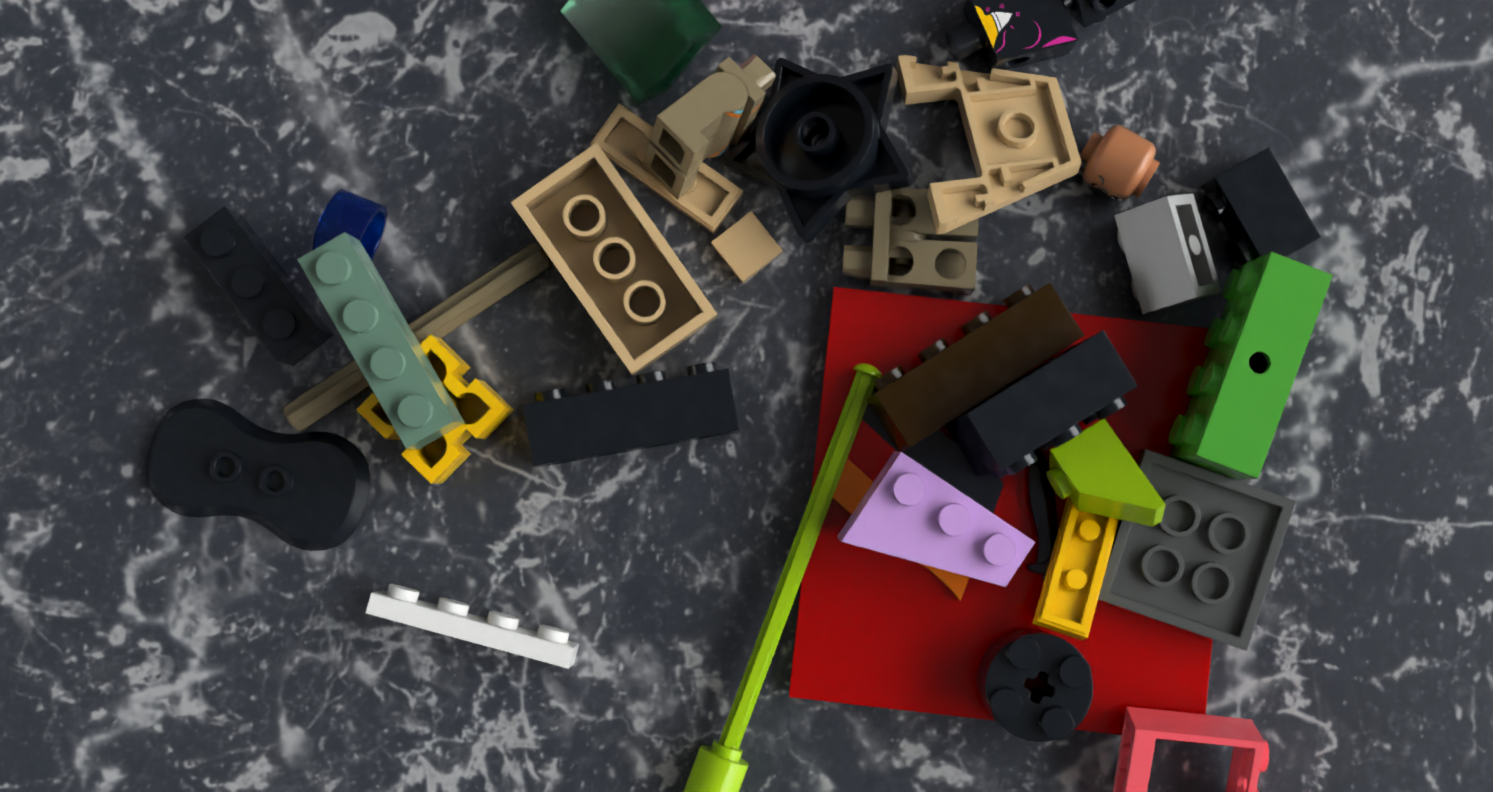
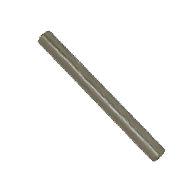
M531 242L408 325L419 344L430 334L442 339L548 269L550 266L549 259L536 242ZM354 359L286 404L283 412L293 428L297 431H303L370 387Z

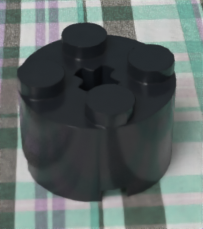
M1026 628L1005 635L1001 639L999 638L991 644L979 664L977 685L982 702L994 720L1014 736L1034 742L1064 739L1071 734L1088 713L1093 697L1091 667L1072 644L1060 637L1039 629ZM1039 674V678L1044 681V686L1041 691L1034 690L1031 695V691L1024 687V681L1027 677L1035 679Z

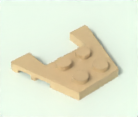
M899 55L897 57L895 68L898 73L904 105L943 100L957 101L977 178L929 184L927 197L937 235L945 234L1078 173L1082 162L1057 78L995 68L991 69L990 74L960 70L959 64L956 62L948 61L947 66L940 67L916 63V56Z

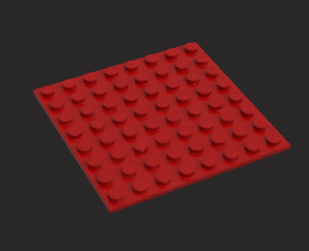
M834 287L811 492L857 372L853 370L855 365L861 363L873 365L881 372L882 376L901 366L906 374L922 364L917 354L942 338L945 339L949 346L965 337L960 328L961 326L986 310L993 319L1007 310V306ZM1070 313L1085 336L1029 372L1075 344L1104 330L1138 385L1123 395L1128 404L1106 417L1105 420L1136 463L1143 449L1169 457L1173 445L1168 443L1171 427L1179 414L1185 415L1192 397L1186 394L1189 379L1198 365L1203 367L1209 351V347L1204 346L1208 328ZM1096 419L1087 425H1084L1082 421L1078 424L1083 431L1101 420ZM946 425L938 429L939 432L955 441ZM1054 446L1042 452L1048 468L1050 449L1054 448ZM1028 466L1014 475L1009 476L1007 474L1000 478L1004 485L993 514L1035 541V544L1006 587L969 577L961 601L935 574L917 562L838 540L836 537L851 514L832 498L801 581L789 697L995 721L986 710L979 693L977 673L980 661L989 646L999 638L1001 639L1005 635L1018 630L1032 628L1046 631L1066 640L1082 654L1091 667L1093 679L1092 702L1085 718L1074 730L1122 735L1126 706L1206 715L1213 639L1101 600L1097 602L1088 638L1083 641L1032 624L1044 581L1043 574L1029 572L1026 568L1028 564H1036L1038 553L1037 530L1029 497ZM1055 492L1058 530L1067 497L1061 499ZM1039 674L1035 679L1027 677L1024 681V687L1031 691V695L1034 690L1041 691L1044 686V681L1039 678Z

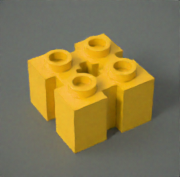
M430 334L420 346L465 423L421 449H406L401 455L431 484L443 483L471 455L463 444L472 435L478 439H487L514 409L485 381L475 378L469 384L462 376L471 367L445 341ZM373 392L356 410L385 439L400 440Z

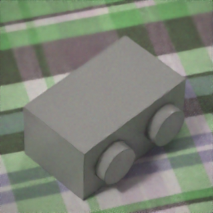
M1193 193L1166 196L1114 215L1118 227V243L1126 255L1132 275V292L1135 299L1140 303L1142 314L1170 309L1222 293Z

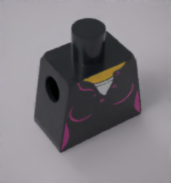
M967 0L963 10L968 23L946 33L949 49L956 61L981 51L990 71L992 68L1007 70L1064 56L1071 52L1079 40L1061 0Z

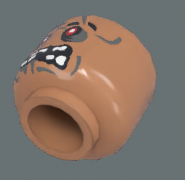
M1122 125L1110 127L1104 136L1094 131L1080 154V159L1087 163L1083 171V179L1088 185L1116 201H1125L1131 195L1139 198L1160 162L1154 159L1156 155L1155 145Z

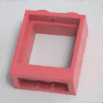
M1126 706L1112 792H1147L1156 738L1233 746L1225 792H1259L1257 789L1259 773L1267 770L1269 764V745L1262 738L1252 719Z

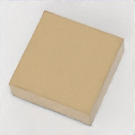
M752 211L711 242V245L742 284L783 253L781 247Z

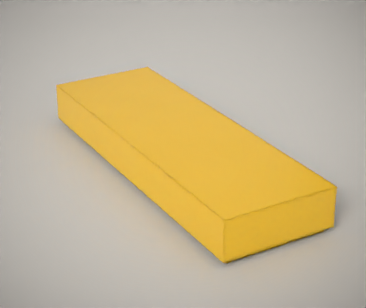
M1067 497L1032 624L1081 641L1088 638L1119 519L1079 511L1070 498Z

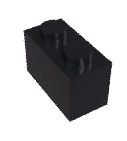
M1269 147L1217 175L1201 186L1206 194L1203 197L1205 207L1216 222L1222 221L1231 237V240H1229L1230 250L1241 266L1270 252L1286 257L1321 238Z

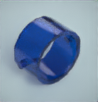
M346 189L339 190L329 201L319 220L314 234L312 250L346 232L360 240L372 261L384 235L388 216L386 206Z

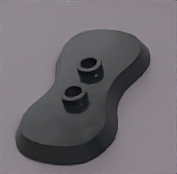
M192 399L172 407L162 418L155 430L146 462L148 486L153 496L170 511L187 517L200 518L232 515L250 519L270 530L284 542L296 548L309 551L327 550L345 542L360 523L370 490L369 464L364 454L346 438L328 432L283 434L269 431L250 422L232 407L212 399Z

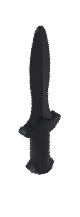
M1037 448L1033 452L1038 460L1029 465L1028 484L1031 510L1037 530L1038 553L1036 564H1028L1026 568L1029 572L1043 574L1044 581L1058 533L1055 491L1046 475V472L1049 471L1046 459L1039 448Z

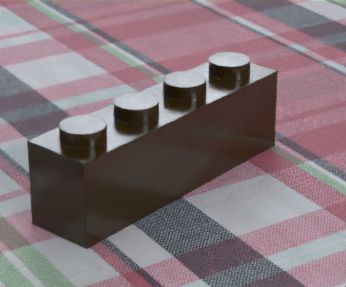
M1050 282L1037 291H1034L1030 283L1003 300L1008 309L992 319L986 310L960 327L965 337L950 346L942 338L917 354L922 364L905 374L901 366H898L873 382L879 391L869 397L867 401L900 452L914 446L1085 336Z

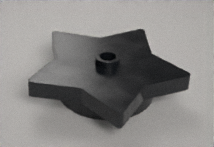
M779 58L775 64L774 73L776 77L772 84L770 100L760 115L757 127L723 160L725 166L733 173L778 190L797 234L805 243H810L852 197L909 187L913 184L912 176L886 133L898 73L893 65L885 64L838 77L829 74H817L784 58Z

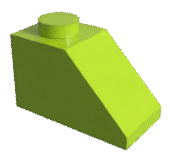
M1105 418L1083 430L1082 433L1061 446L1050 449V470L1046 472L1047 478L1056 494L1061 499L1069 497L1077 510L1151 527L1162 522L1166 504Z

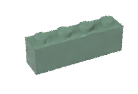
M344 232L297 259L406 449H421L465 423L360 240Z

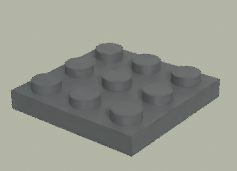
M1147 449L1141 450L1137 465L1166 504L1162 522L1153 527L1119 519L1098 600L1247 651L1296 501Z

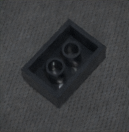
M1102 330L1075 344L946 424L977 477L994 473L996 478L1000 479L1007 474L1009 476L1014 475L1037 461L1038 459L1033 452L1035 449L1039 448L1043 452L1053 446L1057 448L1082 433L1079 422L1082 421L1084 425H1087L1096 419L1102 420L1128 404L1123 395L1138 385L1106 333Z

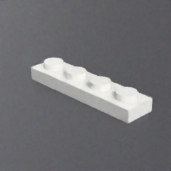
M389 584L388 591L372 592L369 598L366 614L568 669L575 662L579 643L568 641L569 632L559 628L539 625L538 632L518 627L520 619L517 617L489 611L488 618L469 614L470 605L447 598H439L437 605L418 600L420 591L395 584Z

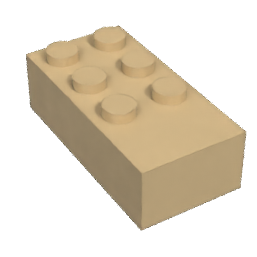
M597 142L510 202L633 376L717 318V312Z

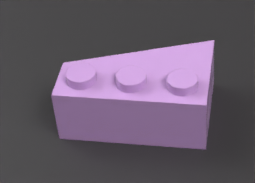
M899 451L892 453L836 537L844 543L1004 587L1007 586L1035 544V541Z

